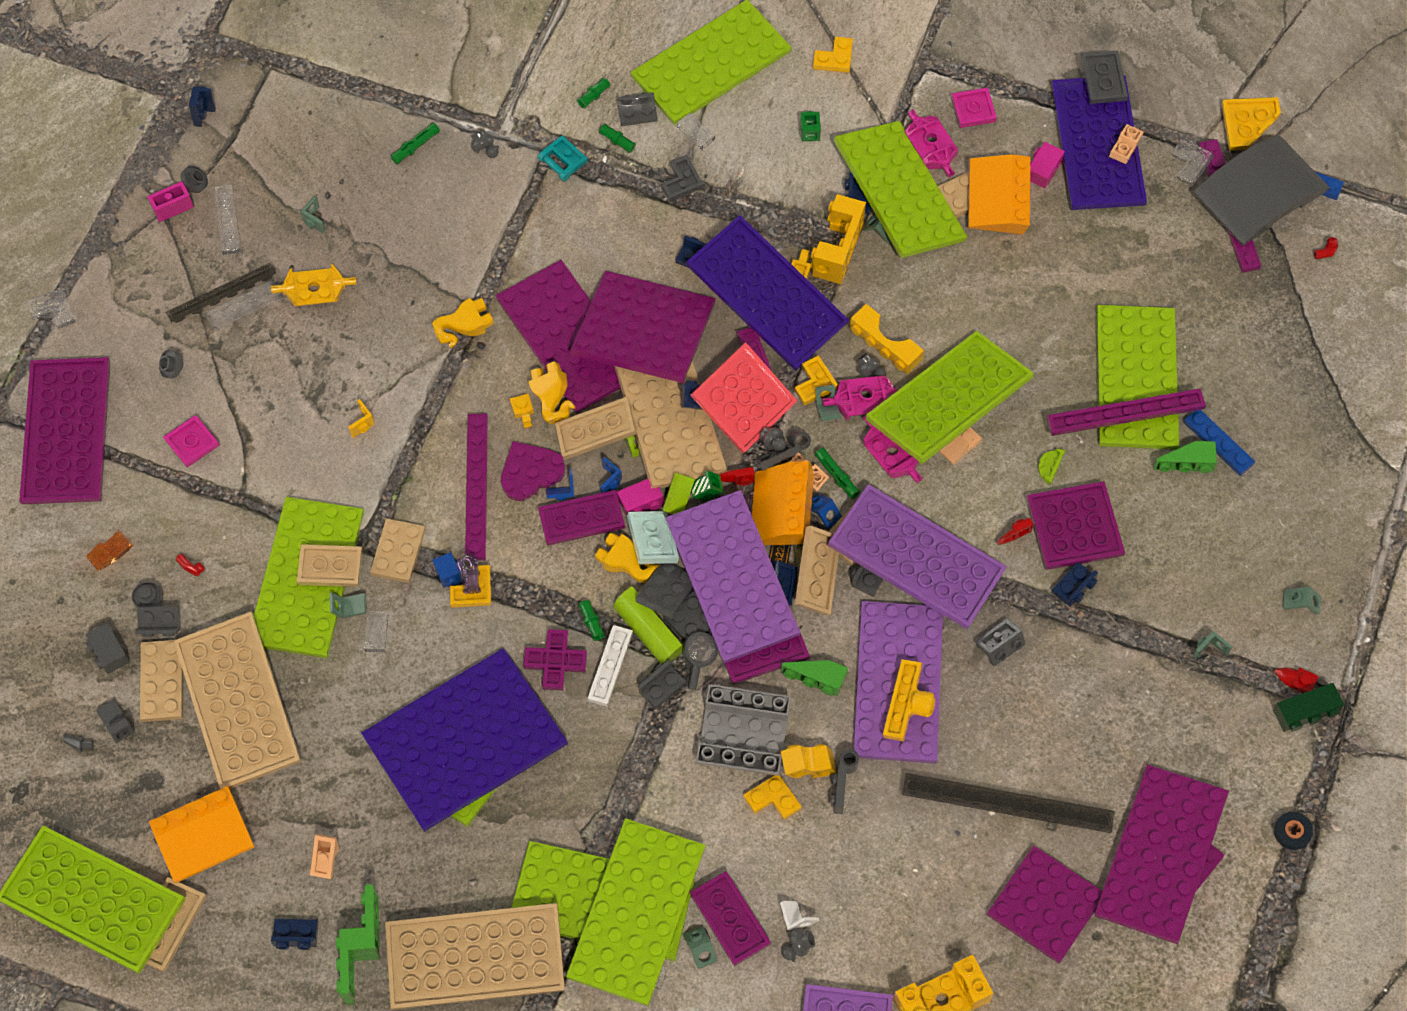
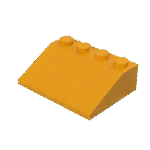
M1011 154L970 158L968 228L1023 235L1030 226V157Z
M809 461L787 462L755 472L751 516L764 545H798L804 543L805 528L810 526L814 470Z
M228 786L149 821L174 883H178L255 848Z

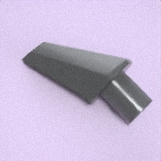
M63 735L64 743L82 753L83 749H93L94 747L93 741H84L83 737Z

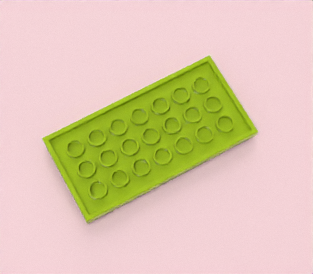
M745 0L630 72V75L645 93H654L657 107L673 125H676L790 53L792 47L751 2Z
M900 121L835 136L834 142L900 258L966 241V233L926 165L906 136L905 129Z
M1097 305L1098 406L1178 392L1175 308ZM1178 414L1099 428V446L1177 450L1179 448Z
M976 331L866 414V420L923 464L1030 381L1034 373Z
M285 497L254 613L264 649L328 659L338 616L330 613V593L343 598L345 587L298 585L297 575L301 545L356 546L364 509ZM335 600V608L338 610V603Z
M625 818L566 979L649 1007L706 845Z
M44 825L0 891V902L139 975L186 900L184 896Z
M529 841L511 908L557 903L560 935L580 940L610 859ZM695 879L693 881L690 892L693 890ZM690 892L665 960L676 961L691 899Z

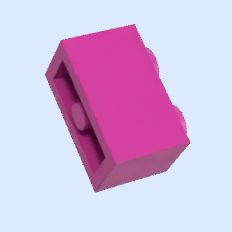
M1044 142L1041 148L1038 147L1033 156L1035 158L1033 161H1030V182L1046 189L1061 165L1065 151L1047 142Z
M182 181L147 196L159 223L194 208L190 195Z
M649 479L617 491L619 504L626 518L628 512L655 511L664 504L660 488L652 489Z

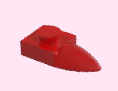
M753 467L719 474L722 482H734L735 486H747L755 483Z
M1030 517L1014 522L1011 530L998 540L997 545L1012 542L1031 533L1034 524Z
M1300 667L1298 670L1293 668L1275 669L1276 675L1284 684L1302 693L1313 690L1319 677Z

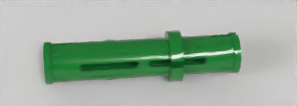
M432 122L410 141L404 142L400 149L390 155L392 161L398 165L406 157L412 156L416 149L440 132L439 127Z
M825 448L819 449L815 453V457L835 479L836 485L839 488L841 487L850 499L856 498L860 494V490L850 480L851 477L843 472Z

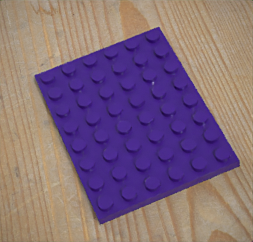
M504 648L361 732L364 740L423 832L568 745L566 738Z

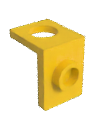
M360 399L357 400V403L364 417L348 426L352 438L360 433L367 432L375 424L372 414Z

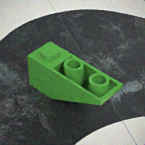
M1194 441L1156 459L1154 470L1162 472L1177 470L1184 473L1190 471H1199L1201 473L1213 472L1217 464L1216 442Z
M830 660L786 662L781 665V673L788 679H797L802 681L807 687H816L821 689L826 695L838 697L847 677L848 668Z

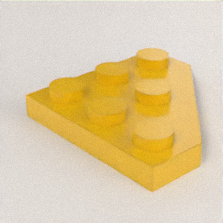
M1278 97L1226 99L1222 101L1229 151L1247 150L1279 118L1281 111Z

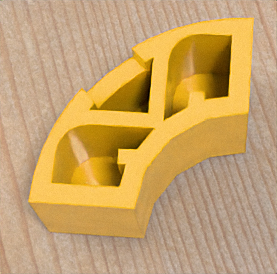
M818 744L813 747L790 745L786 750L781 751L785 775L801 779L802 776L811 774L812 778L833 775V773L837 774L833 751L827 745Z

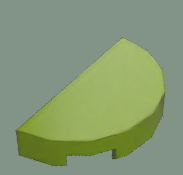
M634 435L624 439L632 458L639 456V449L634 442Z
M1058 448L1044 453L1040 458L1038 466L1039 475L1047 484H1052L1066 450Z

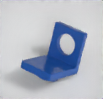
M603 457V468L612 476L601 485V493L616 490L622 480V471Z
M569 468L570 487L547 488V499L565 500L567 497H574L572 468Z
M818 493L812 497L811 511L817 513L826 528L830 529L842 518L840 511L831 498ZM833 510L834 518L828 521L826 515L828 511Z

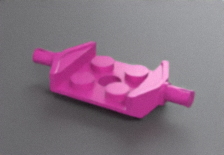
M914 109L912 112L910 110L908 115L913 122L907 127L905 134L927 169L942 168L948 177L953 176L955 172L951 168L950 163L957 156L958 149L943 125L935 116L922 118L918 117ZM933 137L936 141L929 142L927 138Z
M886 376L840 380L834 398H822L823 407L838 406L844 418L849 420L850 416L868 414L898 390L893 388ZM868 391L872 397L864 398L861 392Z
M865 415L863 420L870 426V429L863 440V445L891 478L910 475L916 484L921 482L923 477L916 471L919 461L866 420ZM889 448H895L898 451V453L895 455H891L887 452V450Z

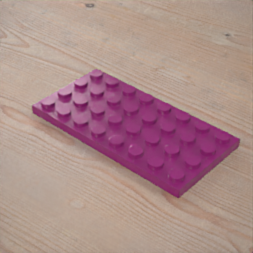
M562 260L496 295V300L548 373L546 366L548 363L557 362L560 365L561 371L566 373L568 384L564 397L566 400L573 402L575 405L573 410L576 414L621 389L613 365L570 355L571 347L590 307L591 300Z
M109 357L30 360L19 498L21 505L101 501L110 371Z
M1147 764L1101 894L1095 917L1178 945L1229 791Z

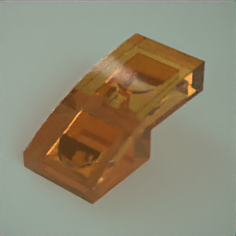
M117 531L104 545L99 543L85 557L100 571L122 557L133 545L120 531Z

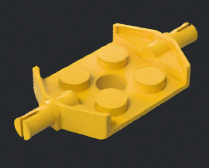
M331 264L329 269L293 272L291 268L284 284L271 286L272 294L283 292L294 306L338 302L345 286L357 284L356 277H342L335 266ZM311 286H318L319 290L312 292L309 288Z

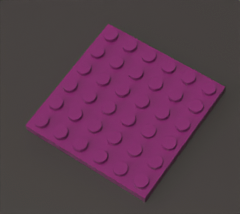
M605 271L571 347L570 355L684 384L715 305L716 298Z

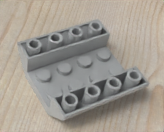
M709 684L696 764L779 776L782 763L781 751L784 750L791 696Z

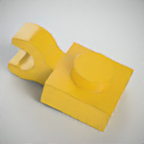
M802 249L799 260L793 259L792 265L808 279L811 270V264L808 263L810 251Z
M529 394L510 398L515 419L521 417L524 429L532 427L530 414H534V409Z

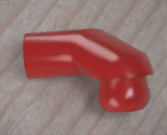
M1334 237L1329 238L1324 249L1314 250V258L1323 259L1334 256L1339 246L1338 240Z
M179 554L176 557V562L185 571L194 576H200V573L205 570L200 562L193 565L184 554Z

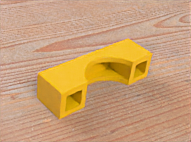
M865 304L851 317V331L855 335L861 336L868 346L877 349L883 358L889 359L894 363V366L899 371L909 374L923 360L924 350L911 339L892 341L884 337L879 330L881 315Z

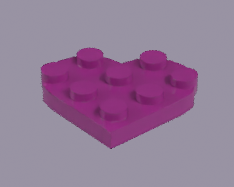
M513 441L501 476L503 491L512 500L526 501L525 499L536 495L540 488H550V486L555 485L557 482L560 483L565 476L563 456L552 450Z

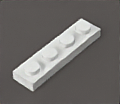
M613 625L588 696L589 702L608 707L633 635V630Z

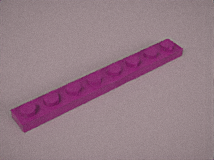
M1217 139L1199 142L1198 148L1208 177H1210L1226 163ZM1227 230L1241 272L1260 270L1261 263L1253 240L1242 246Z
M1200 388L1047 415V422L1051 436L1203 410L1206 404Z
M468 414L466 561H486L488 414Z

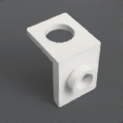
M797 901L780 902L787 930H803L820 921L817 917L802 918Z

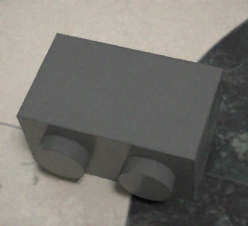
M108 622L86 633L89 640L86 642V645L91 653H96L97 658L94 660L100 670L104 668L106 673L109 674L130 663Z

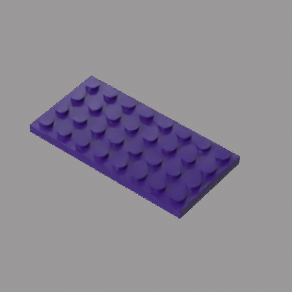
M1126 75L1124 80L1128 94L1127 101L1090 104L1085 78L1052 80L1051 85L1061 149L1065 151L1063 162L1071 210L1144 206L1147 204L1138 145L1127 164L1109 157L1125 126L1128 124L1134 127Z
M741 215L686 262V266L795 371L849 322V319Z

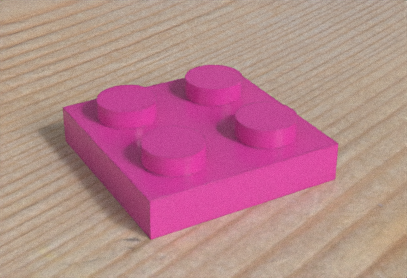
M988 88L952 93L951 98L960 128L996 122L997 117Z
M196 415L163 437L186 468L220 446Z

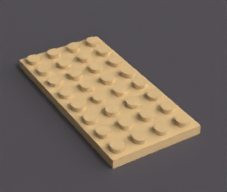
M692 361L684 384L686 381H697V385H700ZM614 366L623 397H628L631 403L638 433L635 437L652 489L670 487L675 473L694 478L696 481L700 476H705L707 470L718 475L728 472L711 418L704 410L681 408L682 390L679 389V385L683 383Z
M252 612L174 640L220 789L226 786L231 789L301 762Z
M557 903L385 922L391 1010L565 991Z

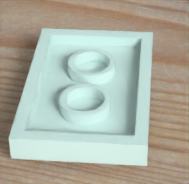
M628 512L627 520L639 564L678 563V551L666 522L667 512Z

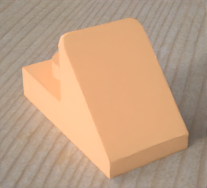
M970 427L939 452L954 465L978 445L982 438Z
M315 834L310 870L311 876L327 879L333 877L335 856L339 852L337 838Z

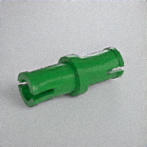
M604 77L601 78L598 83L590 86L587 92L577 99L578 105L585 109L591 102L598 100L600 95L611 86L610 82Z
M606 123L599 130V134L611 140L613 145L620 146L628 153L634 150L636 143L623 136L622 132H617Z
M590 600L582 601L578 607L584 617L583 622L589 628L593 641H599L605 636L599 623L600 618L595 614Z

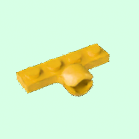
M901 660L883 731L884 738L904 742L910 717L913 715L930 717L934 711V694L917 689L923 667L921 662Z

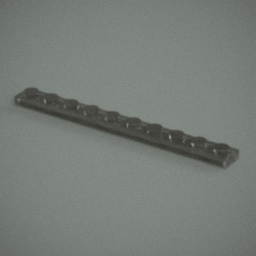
M905 773L902 795L1100 832L1111 833L1115 812L1113 810Z

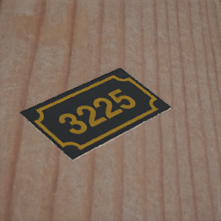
M771 545L769 553L771 563L778 560L788 564L791 545Z

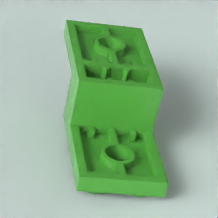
M373 884L365 885V892H361V903L364 905L365 911L361 916L363 928L339 929V936L336 937V949L339 950L340 958H336V969L340 975V979L336 981L337 993H340V998H343L346 1005L355 1004L354 961L380 959L379 897Z

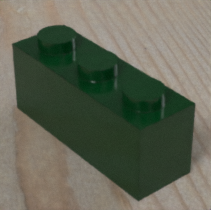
M1330 683L1278 702L1273 712L1283 732L1288 730L1294 732L1301 729L1304 724L1310 723V725L1320 722L1321 718L1326 716L1332 718L1339 715L1344 702L1334 683Z

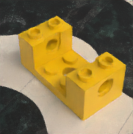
M839 194L836 195L834 201L831 200L827 219L830 222V230L844 233L845 237L841 238L839 246L819 241L817 248H813L811 254L812 276L842 285L864 223L866 202Z
M971 955L954 963L951 971L918 987L914 982L895 991L893 1001L898 1011H973L989 1003L994 993L974 955ZM938 995H945L948 1003L946 1005H939L936 1002V997Z

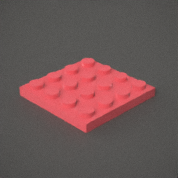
M746 342L690 394L741 453H745L759 439L760 433L765 427L770 428L797 402L795 397Z

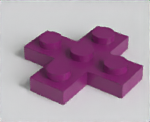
M548 629L546 648L525 647L524 669L544 670L543 690L563 691L565 672L586 673L587 650L567 649L568 630Z

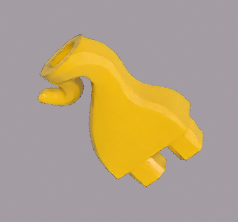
M469 298L462 302L453 314L440 316L433 321L432 328L439 343H449V347L452 348L458 342V338L454 334L444 331L446 328L466 336H479L486 333L485 329L492 326L494 322L490 313L482 316L479 315L480 312L487 310L482 298L474 301Z
M551 362L546 365L548 373L545 375L541 368L531 370L532 380L528 381L532 392L541 400L542 418L552 425L569 418L570 409H575L573 402L567 400L561 404L559 411L555 412L557 405L566 392L568 384L566 373L561 371L560 365L557 362Z
M610 533L605 543L612 547L611 550L608 552L603 548H599L595 554V559L603 564V569L609 572H625L640 583H647L659 567V564H644L646 569H641L633 541L623 534L618 536Z

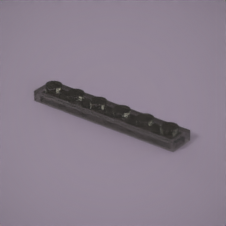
M268 263L165 313L171 323L180 322L185 319L186 315L191 313L197 314L203 310V307L208 305L214 306L221 302L220 299L225 297L231 298L237 295L239 290L250 289L255 286L256 282L261 280L264 282L271 279L272 275L276 274V271Z

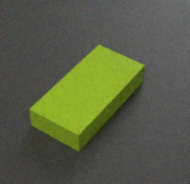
M679 473L674 474L663 511L672 514L685 511L695 481L694 478Z

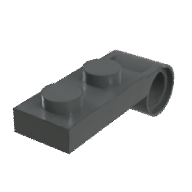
M800 429L791 430L788 434L789 443L786 444L785 449L782 451L773 450L755 459L756 467L763 471L774 467L780 462L790 461L792 456L810 446V435ZM802 435L801 442L797 444V437Z
M846 749L841 753L838 773H833L832 786H836V794L831 796V806H835L834 814H843L846 774L854 773L858 768L859 755L853 749ZM851 758L854 760V763L849 765L844 760Z

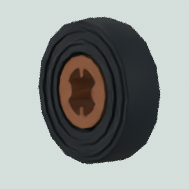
M1288 812L1277 819L1274 826V835L1277 842L1284 848L1299 850L1310 843L1313 836V826L1305 815L1299 812ZM1291 827H1296L1295 831L1298 830L1299 832H1297L1295 835H1292V831H1289V829H1291Z

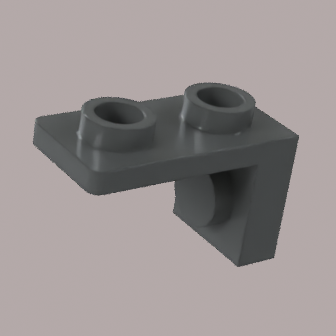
M115 700L109 701L96 710L116 744L135 733Z

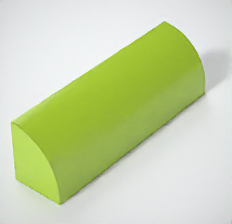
M633 586L629 587L618 597L613 608L660 663H665L668 660L672 661L683 653L682 644L652 609L636 602L638 592Z

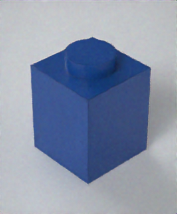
M451 552L432 560L443 588L455 586L462 581L460 571Z

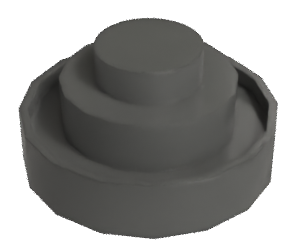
M188 166L180 175L186 189L192 193H200L208 185L206 174L199 167Z
M166 350L162 353L159 360L160 374L165 378H176L183 368L181 354L175 350Z
M152 582L139 584L132 593V601L136 608L138 605H161L163 600V594L159 586Z

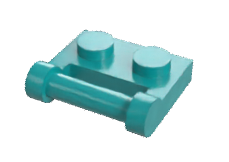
M563 135L538 155V159L553 169L563 182H566L573 173L588 162L587 157ZM554 154L567 168L564 170L549 156Z

